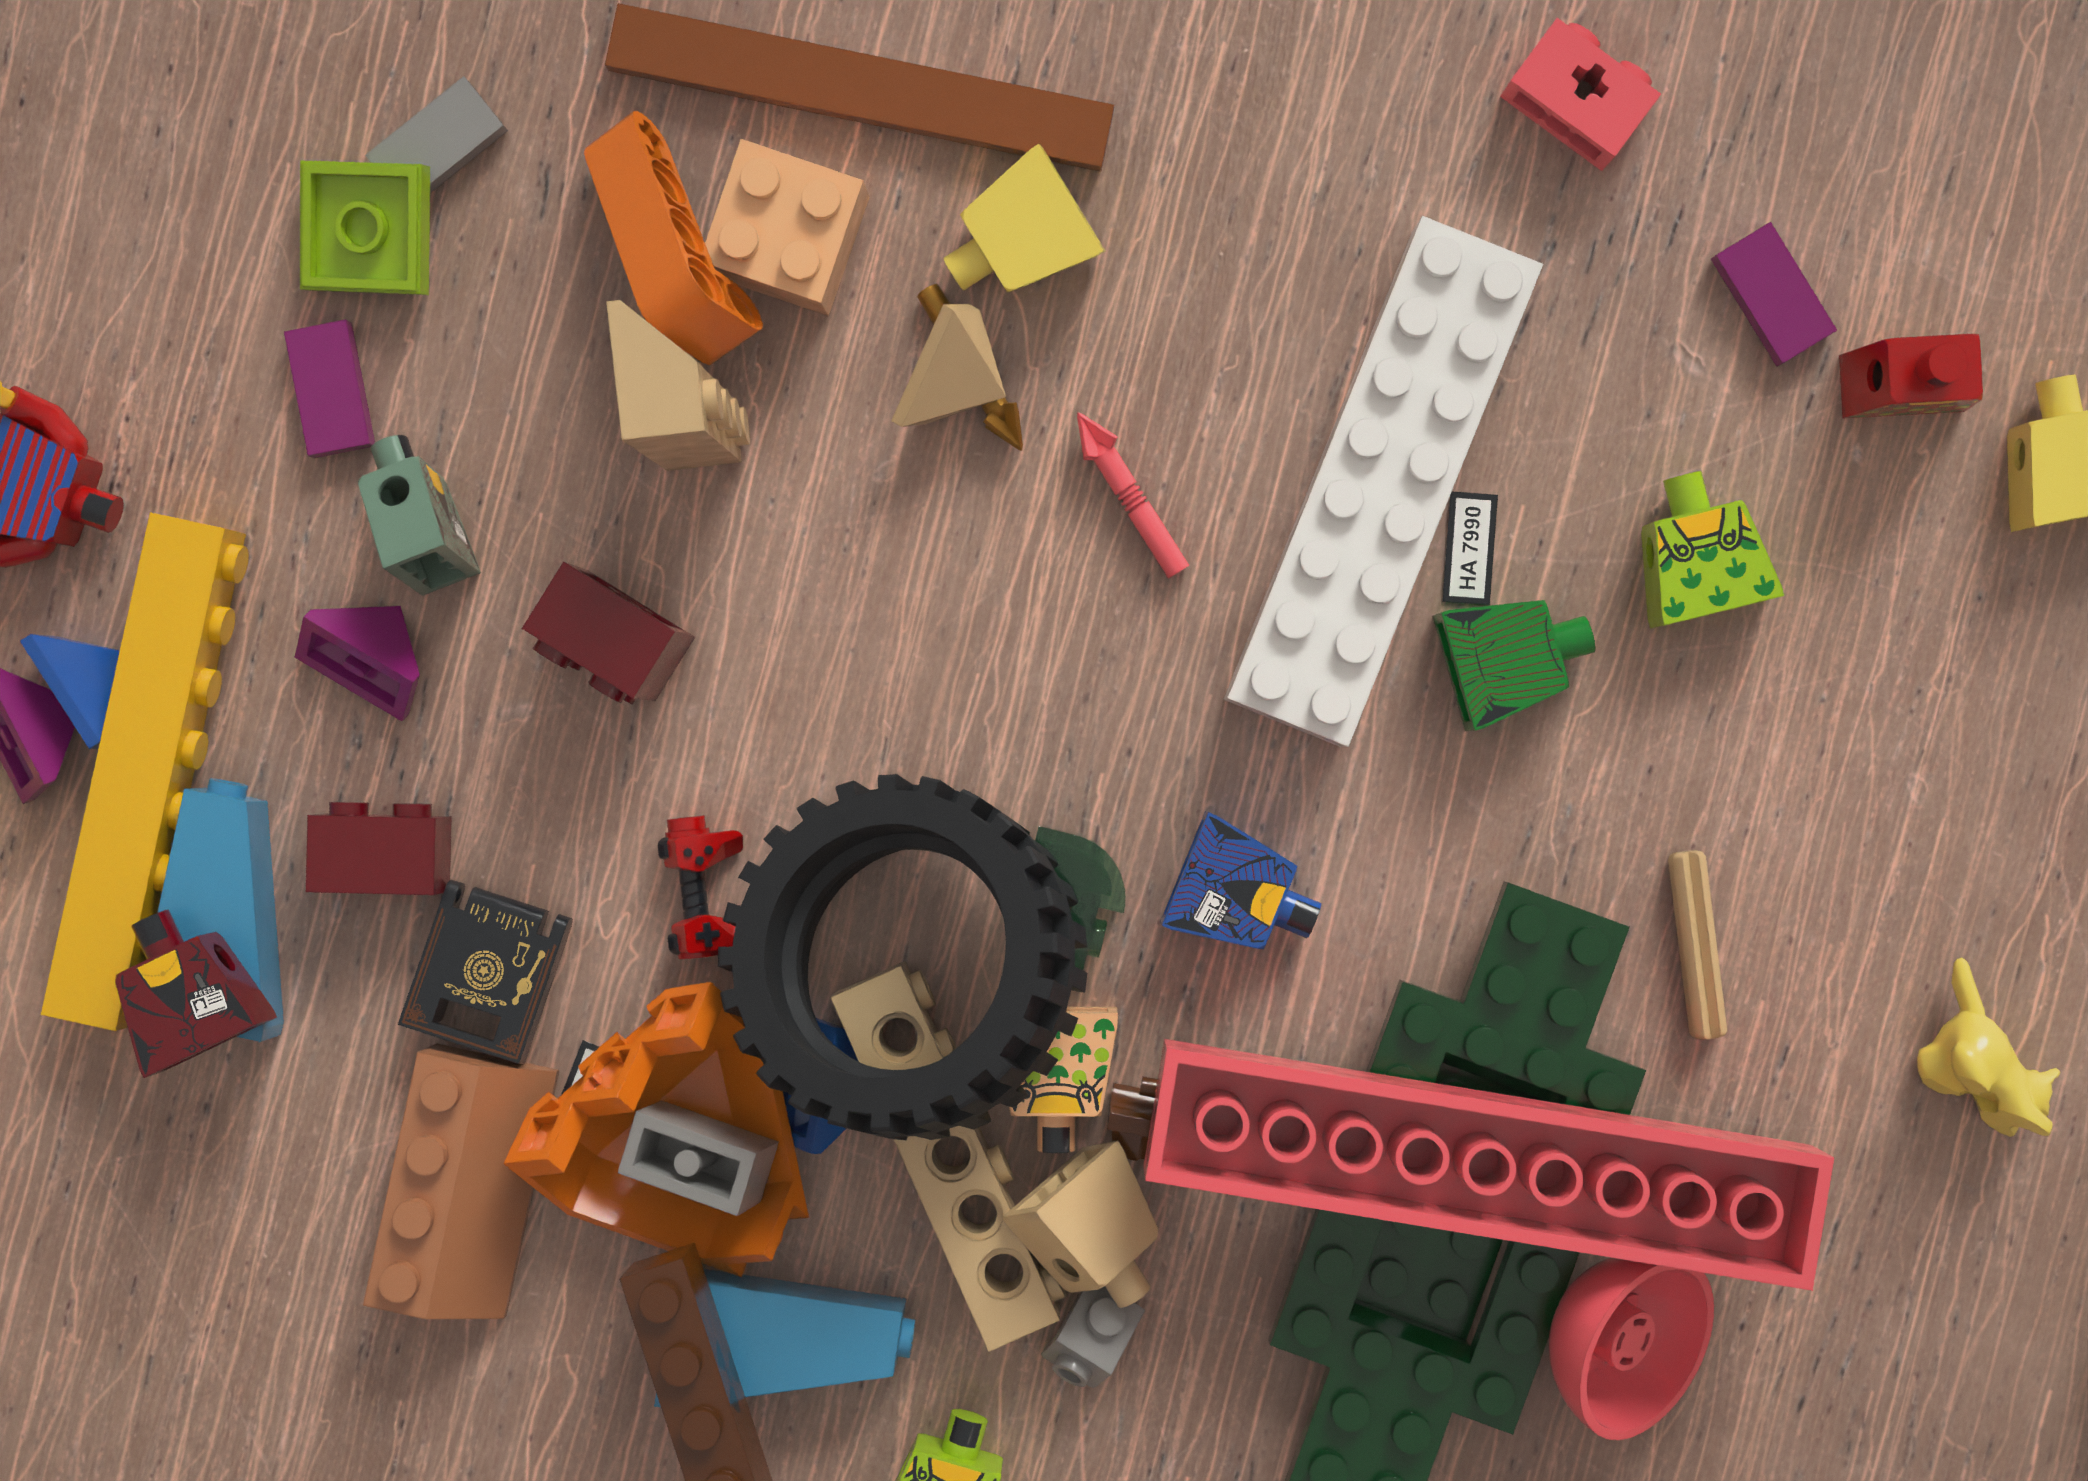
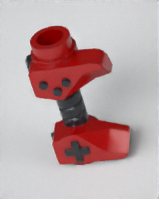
M705 815L667 819L668 832H665V837L658 842V856L660 859H664L665 867L679 870L681 897L683 898L682 907L684 910V919L671 926L672 934L668 935L667 938L668 948L671 953L678 955V959L718 955V947L733 946L736 926L724 922L722 917L709 915L704 870L728 857L740 853L743 850V835L736 830L710 833L709 828H706Z

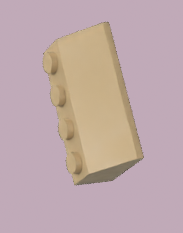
M621 300L606 301L622 441L666 471L741 463L740 446L750 445V430L746 408L739 407L737 399L729 394L727 388L724 389L719 384L718 379H714L694 358Z

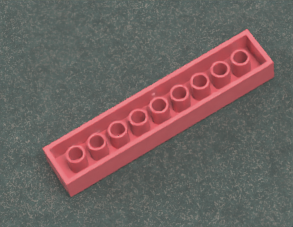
M1164 1039L1143 1169L1145 1181L1813 1291L1834 1157L1809 1144Z

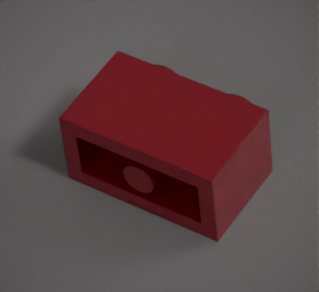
M329 802V814L307 815L306 892L438 895L444 893L446 885L450 880L452 816H432V804L393 803L392 815L369 814L368 802Z

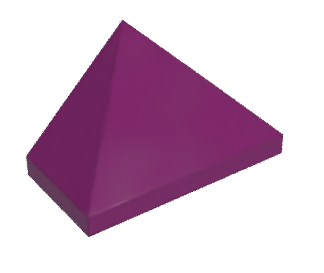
M401 606L311 609L303 617L294 658L398 720L403 721L409 715L420 673Z
M0 668V761L20 800L25 804L35 800L56 780L75 726L51 689Z

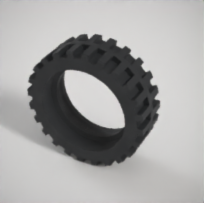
M898 774L878 775V789L869 790L854 780L838 785L835 789L839 801L827 806L815 798H811L797 807V811L803 821L789 832L776 825L763 840L773 848L761 866L747 861L738 877L750 883L741 906L730 902L727 903L723 921L736 927L733 946L718 947V967L733 973L734 988L722 991L720 995L724 1012L742 1017L745 1028L735 1033L733 1037L741 1053L760 1058L764 1063L756 1074L769 1088L787 1092L791 1095L788 1104L804 1114L826 1119L828 1124L884 1138L905 1141L908 1136H917L929 1140L950 1137L949 1129L956 1126L975 1130L992 1122L988 1110L999 1103L1014 1108L1029 1096L1021 1086L1024 1080L1033 1071L1047 1076L1058 1061L1057 1058L1047 1052L1057 1032H1062L1068 1036L1073 1034L1078 1018L1067 1013L1066 1009L1071 991L1085 993L1088 974L1075 966V949L1088 947L1085 927L1073 921L1070 907L1077 905L1078 900L1072 886L1059 878L1054 869L1059 863L1048 849L1029 836L1030 832L979 796L965 789L959 792L941 780L924 776L920 778L919 785H915ZM901 850L936 852L954 858L971 869L991 891L1004 919L1006 946L1004 967L999 987L991 1006L974 1032L959 1047L941 1060L926 1066L906 1070H888L867 1066L847 1056L834 1046L821 1031L817 1023L808 986V963L814 934L823 913L836 893L860 870L886 855Z

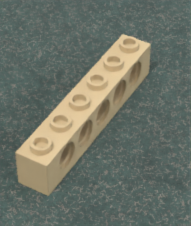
M906 961L843 988L831 997L858 1061L867 1066L888 1070L918 1068L941 1060L957 1048L947 1028L937 1032L927 1008L936 1005L929 984L921 970L911 974ZM895 1018L908 1020L917 1031V1044L905 1051L891 1048L883 1036V1028L886 1022ZM962 1126L950 1128V1136L959 1137L966 1142L970 1150V1157L961 1165L949 1166L942 1163L935 1153V1144L940 1139L929 1140L917 1136H908L906 1141L894 1139L988 1351L995 1350L1060 1321V1305L1058 1300L1066 1297L1065 1290L1026 1248L1002 1218L1015 1205L1006 1187V1183L1013 1181L1014 1177L1000 1145L989 1148L980 1127L975 1130ZM982 1195L993 1202L997 1213L987 1223H972L964 1217L961 1211V1203L970 1196ZM1009 1254L1021 1263L1023 1271L1012 1281H999L990 1275L987 1269L988 1261L996 1255Z

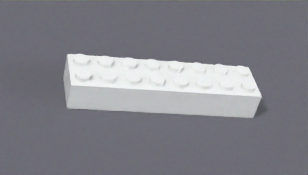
M1425 216L1421 217L1411 233L1223 700L1339 747H1349L1542 269V263Z

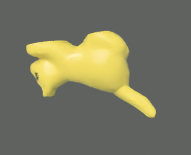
M1963 958L1957 959L1953 964L1951 983L1960 1011L1943 1025L1932 1043L1919 1050L1917 1068L1922 1082L1927 1087L1941 1094H1953L1956 1096H1961L1965 1093L1971 1094L1976 1101L1981 1119L1989 1127L2001 1134L2012 1137L2021 1127L2042 1136H2049L2052 1131V1122L2047 1117L2050 1108L2049 1101L2053 1093V1081L2060 1075V1070L2054 1068L2046 1072H2039L2024 1068L2019 1062L2007 1035L1993 1020L1985 1016V1009L1968 962Z

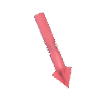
M1078 412L1077 419L1083 459L1094 460L1115 496L1119 494L1120 497L1117 499L1123 501L1121 503L1122 506L1126 505L1124 510L1126 512L1129 510V518L1169 579L1188 567V562L1150 502H1145L1147 497H1142L1143 491H1138L1140 486H1135V478L1114 447L1118 437Z

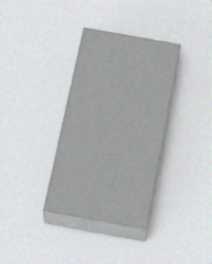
M463 76L365 156L371 163L423 164L430 166L431 193L508 130L471 83Z

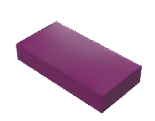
M1771 222L1711 258V261L1776 367L1837 331Z
M345 319L284 331L308 456L319 458L370 448L375 443L352 323Z

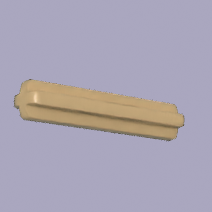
M1697 850L1680 851L1669 856L1668 864L1689 1033L1692 1037L1700 1040L1716 1039L1726 1035L1727 1023L1706 855L1702 851Z

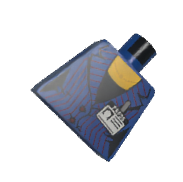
M1205 811L1160 923L1163 927L1171 930L1264 949L1274 925L1308 938L1318 918L1321 903L1289 890L1297 870V865L1217 815Z

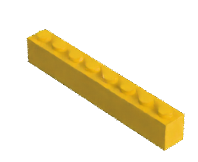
M152 512L149 514L41 1015L112 1031L128 1028L116 988L115 977L118 973L147 960L131 926L146 917L158 913L184 788H191L194 771L202 766L206 758L208 735L203 730L208 707L211 708L215 705L222 685V675L217 670L221 647L230 641L235 626V612L230 608L235 583L238 584L242 581L248 566L249 553L247 547L244 546L246 537L244 533Z

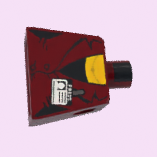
M169 909L146 917L131 926L147 960L118 973L115 977V984L138 1067L143 1078L171 1069L277 1018L272 1006L219 933L213 932L199 935L184 942Z

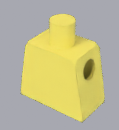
M1037 144L963 210L960 216L972 234L973 239L943 259L963 291L992 272H995L1006 291L1013 292L1098 257L1106 251L1044 148Z
M2076 374L2035 383L2042 419L2010 428L2008 431V492L2011 532L2088 517V410L2083 411Z

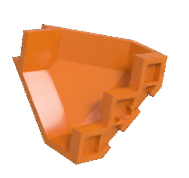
M712 982L665 989L646 1006L649 1014L652 1016L626 1039L616 1032L578 1065L583 1076L558 1098L550 1092L546 1093L529 1108L503 1164L569 1216L667 1251L695 1243L701 1263L742 1277L747 1263L773 1260L788 1220L809 1218L783 1091L769 1088L758 1077L756 1072L764 1065L760 1058L741 1053L733 1035L745 1028L742 1017L724 1012L720 995L722 991ZM659 1101H665L779 1141L761 1202L742 1214L735 1216L619 1174L618 1169L636 1111Z

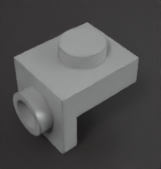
M1105 1286L1099 1290L1079 1292L1056 1336L1046 1344L1041 1355L1053 1363V1371L1066 1382L1078 1387L1088 1385L1095 1388L1112 1375L1145 1309L1136 1303L1119 1308Z

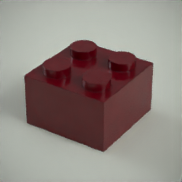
M564 561L521 628L538 639L532 648L537 653L565 669L570 666L579 671L581 667H584L593 673L588 681L590 686L619 703H622L624 700L632 705L636 699L656 701L695 639L690 633L589 570Z

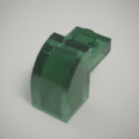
M1039 824L1035 841L1048 849L1059 863L1054 869L1059 878L1072 886L1078 900V904L1072 906L1070 912L1072 920L1085 927L1088 947L1075 949V966L1083 970L1087 955L1099 958L1108 921L1096 918L1098 908L1124 913L1126 898L1124 882L1114 859L1100 844L1084 835Z

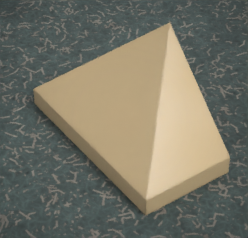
M943 304L893 415L892 422L901 427L929 424L1006 397L979 309L970 304Z

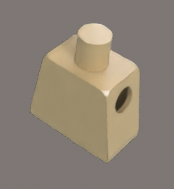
M1118 1140L1083 1147L1002 1217L1006 1225L1056 1282L1070 1293L1099 1290L1105 1286L1119 1308H1123L1135 1303L1150 1290L1151 1286L1136 1264L1135 1259L1157 1239L1158 1227Z

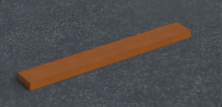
M617 3L605 61L608 71L1021 156L1037 144H1040L1051 162L1099 172L1102 171L1114 114V104Z

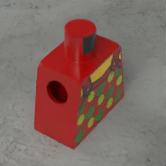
M1979 334L1889 338L1839 355L1842 419L1965 412L1980 402L1983 397ZM1874 366H1880L1883 371L1882 384L1878 391L1873 382Z

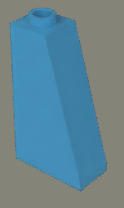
M209 778L207 788H184L158 912L169 909L184 942L196 936L213 932L219 933L225 939L277 1016V1018L238 1036L239 1038L263 1042L281 1035L284 1024L267 800L246 796L248 785Z
M704 1269L745 1397L893 1377L898 1357L910 1358L916 1319L904 1318L907 1298L750 1275L739 1277L728 1272ZM656 1393L654 1407L661 1408Z

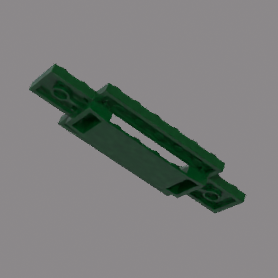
M1504 881L1461 999L1455 1000L1399 979L1366 1072L1630 1115L1646 1070L1586 1047L1630 927ZM1315 1209L1268 1338L1270 1346L1326 1366L1285 1481H1427L1452 1413L1513 1435L1546 1347L1553 1316L1562 1296L1566 1292L1580 1252L1509 1241L1470 1346L1467 1337L1503 1240Z

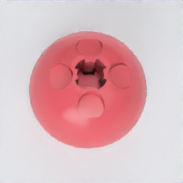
M1607 1258L1588 1268L1568 1287L1558 1304L1551 1323L1549 1334L1550 1364L1555 1383L1564 1401L1574 1415L1594 1433L1609 1440L1632 1438L1659 1422L1684 1395L1703 1361L1713 1327L1714 1299L1711 1285L1705 1273Z

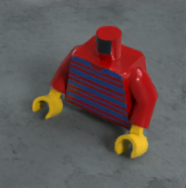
M0 381V567L7 568L48 558L55 551L57 544L75 547L79 542L84 525L107 533L112 532L122 517L123 499L97 489L103 471V464L88 455L89 448L86 437L60 406L18 386L7 389L2 386Z

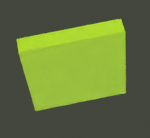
M300 160V290L429 295L430 166L423 164Z

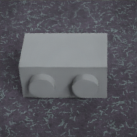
M659 1101L636 1111L618 1173L738 1216L761 1202L779 1141L677 1105Z

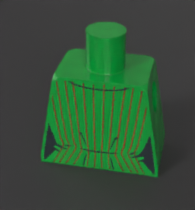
M1545 600L1453 609L1432 616L1465 731H1476L1486 728L1569 688V680L1563 661L1595 653L1596 650L1594 635L1585 616L1552 624Z

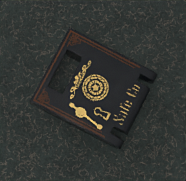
M451 879L444 890L397 1025L518 1064H525L572 927L573 919L558 914L552 925L550 936L546 937L541 934L549 914L548 910L474 887L471 891L465 910L459 909L465 891V884ZM449 1001L501 1017L494 1040L439 1023L443 1020Z

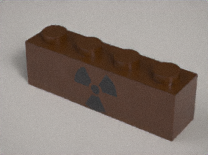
M692 1243L634 1262L619 1280L685 1481H773L696 1244Z

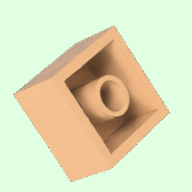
M740 139L705 245L715 270L737 285L829 316L870 197L864 181Z

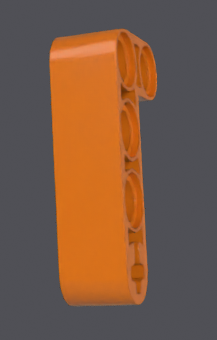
M633 111L585 148V160L641 314L648 323L686 353L704 364L711 365L760 331L763 327L762 318L747 293L735 282L715 270L664 137L650 119L639 111Z

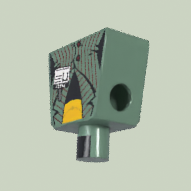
M394 435L375 442L371 446V452L378 470L363 475L358 480V486L383 569L422 596L480 574L479 565L443 476L422 458L414 456L407 436Z

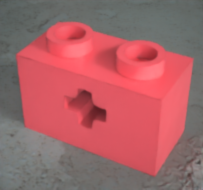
M1556 18L1510 80L1500 97L1592 165L1603 171L1618 154L1661 93L1651 87V78L1640 67L1629 61H1621L1619 63L1599 48V40L1588 29L1577 23H1569L1567 25L1559 18ZM1582 81L1592 86V90L1585 100L1579 98L1574 93Z

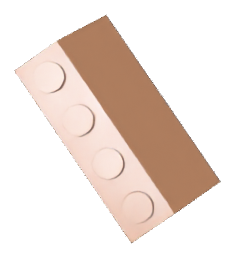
M438 1043L417 1052L363 1306L421 1319H504L507 1316L534 1188L503 1163L529 1108L546 1093L550 1092L554 1095L559 1070L530 1063L518 1064L493 1055Z

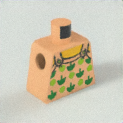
M1067 1007L1066 1012L1077 1017L1078 1021L1072 1036L1058 1031L1047 1050L1049 1054L1058 1059L1057 1063L1047 1076L1033 1071L1021 1084L1029 1096L1014 1108L1009 1107L1011 1116H1037V1151L1043 1153L1074 1152L1075 1117H1097L1102 1115L1118 1024L1117 1007Z

